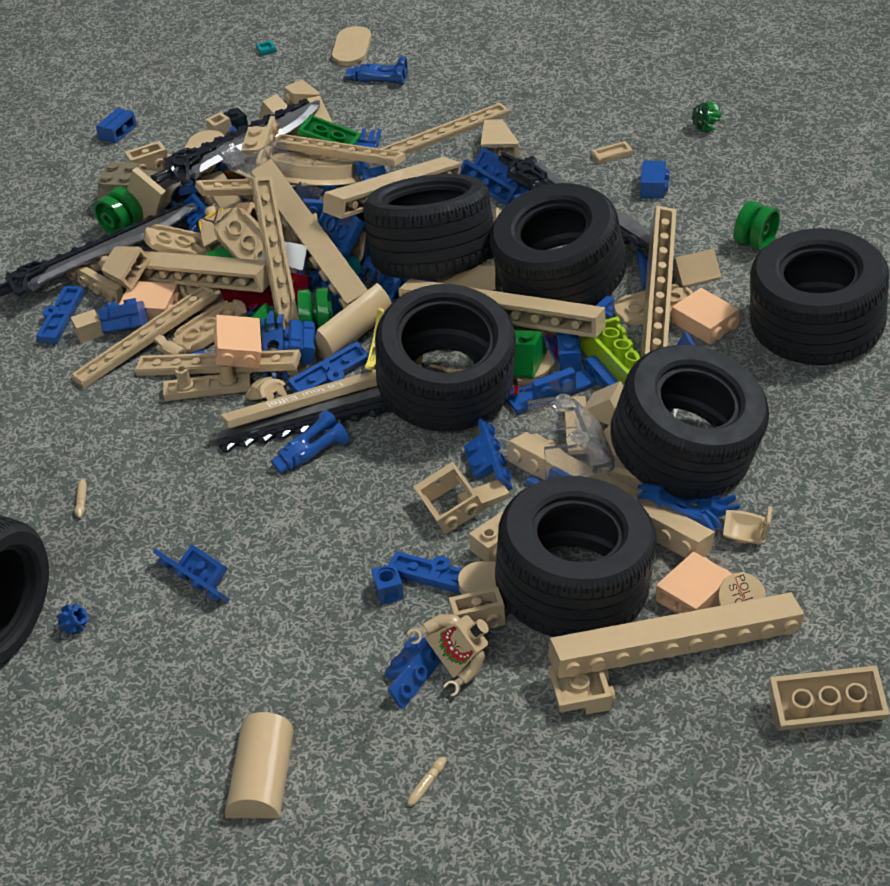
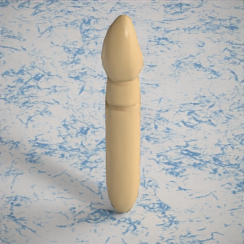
M85 479L79 481L74 513L79 519L85 513L87 490Z
M440 757L434 761L431 769L408 797L407 805L409 807L414 806L422 798L438 774L444 770L446 757Z

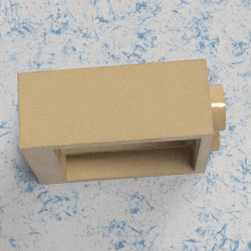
M454 462L449 463L413 486L444 534L456 529L485 510L479 497ZM460 484L469 498L440 516L431 502Z

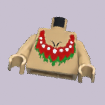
M440 614L423 623L421 628H410L407 635L416 631L419 634V638L412 641L411 644H417L421 641L424 634H428L425 639L453 678L458 676L455 681H448L443 689H446L453 683L456 686V691L450 696H456L461 690V685L463 683L466 685L481 671L485 658L483 650L488 646V642L483 635L488 632L489 628L482 619L473 622L468 615L459 618L455 614Z

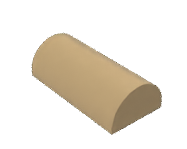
M378 283L317 329L315 337V354L322 359L332 356L354 343L375 326L378 308H382L385 311L392 304L388 294Z
M877 665L770 677V705L778 731L885 720L890 715Z
M258 712L247 716L243 720L225 808V818L280 819L294 734L293 726L286 718L274 713Z

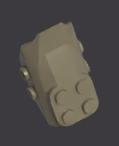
M111 162L104 168L99 177L98 199L106 196L115 187L127 189L131 172L136 167L150 178L151 175L159 171L141 169L139 164L133 162ZM168 179L158 184L166 191L160 212L171 202L181 182Z

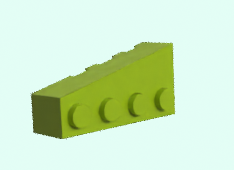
M617 316L605 320L606 327L596 338L580 336V349L588 357L597 356L624 386L630 369L640 359L637 351H634L631 339L627 338L626 330L624 327H621V320Z

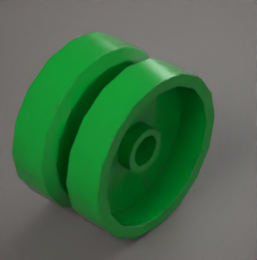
M115 187L106 196H103L94 203L93 211L98 223L110 234L114 233L118 228L124 229L133 222L143 220L142 207L134 195L125 188Z
M747 201L741 208L735 222L733 234L735 242L745 246L751 245L752 248L761 251L775 240L780 225V211L768 205L763 207L761 203L756 201Z
M328 287L317 288L315 291V302H313V296L309 289L298 290L299 321L314 322V324L317 322L319 329L333 318L332 302L330 301Z

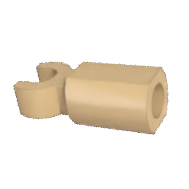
M160 334L153 339L159 344L156 346V349L163 352L164 355L187 354L185 348L173 341H167Z

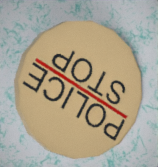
M744 572L733 573L726 577L718 590L719 606L766 597L765 588L761 582L753 575Z

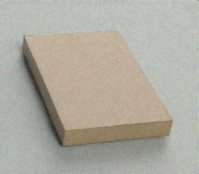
M134 168L131 172L127 190L138 200L142 207L143 220H145L149 215L155 216L160 213L166 191L139 168Z

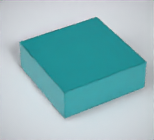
M271 40L255 45L260 56L277 52Z

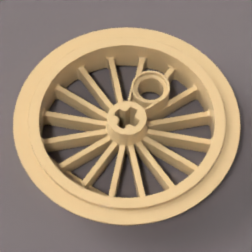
M304 152L276 153L270 158L286 180L292 184L336 186L357 183L362 179L361 176L357 175L355 160Z

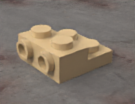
M548 666V674L560 713L584 708L586 715L612 710V702L616 701L613 686H608L607 683L609 682L608 669L558 679L553 666Z

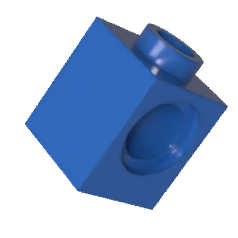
M395 563L371 569L373 585L380 605L404 599L403 585Z

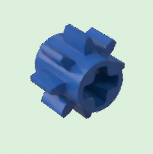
M78 603L72 606L69 604L61 608L62 613L56 616L59 628L66 631L67 635L73 632L80 633L85 630L83 625L89 622L86 609L79 606Z

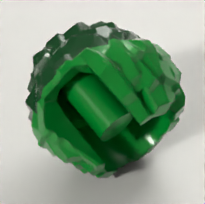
M703 102L693 108L691 119L697 129L709 132L716 129L713 127L715 121H720L722 114L720 113V108L713 102Z

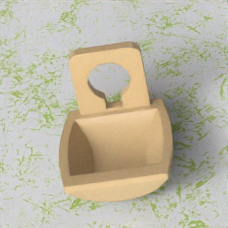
M271 377L259 379L249 387L245 398L247 400L265 398L268 401L274 399L273 393L275 392L277 395L286 396L287 393L283 387L286 384L279 379H272Z
M768 506L765 517L749 512L726 510L723 536L744 544H765L771 523L772 507Z

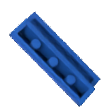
M483 147L474 163L467 159L464 160L461 165L460 174L480 179L488 187L490 196L507 206L513 201L512 197L514 195L522 193L527 189L515 183L513 179H508L507 171L509 166L499 161L497 154Z

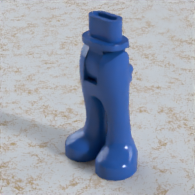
M400 56L395 65L361 64L360 67L355 65L354 68H347L346 79H354L357 82L358 80L364 81L365 83L386 81L405 84L408 74L407 57Z
M323 410L319 414L318 421L305 432L288 442L282 450H279L277 452L278 456L273 458L271 463L280 474H283L288 469L292 471L294 467L305 464L330 444L336 442L340 446L350 443V438L342 424L336 422L334 415L328 410ZM326 430H329L328 432H326L322 437H320V438H319L318 440H316L315 442H313V443H311V444L309 443L312 439H314V438H315L316 436H318L319 434L325 432Z

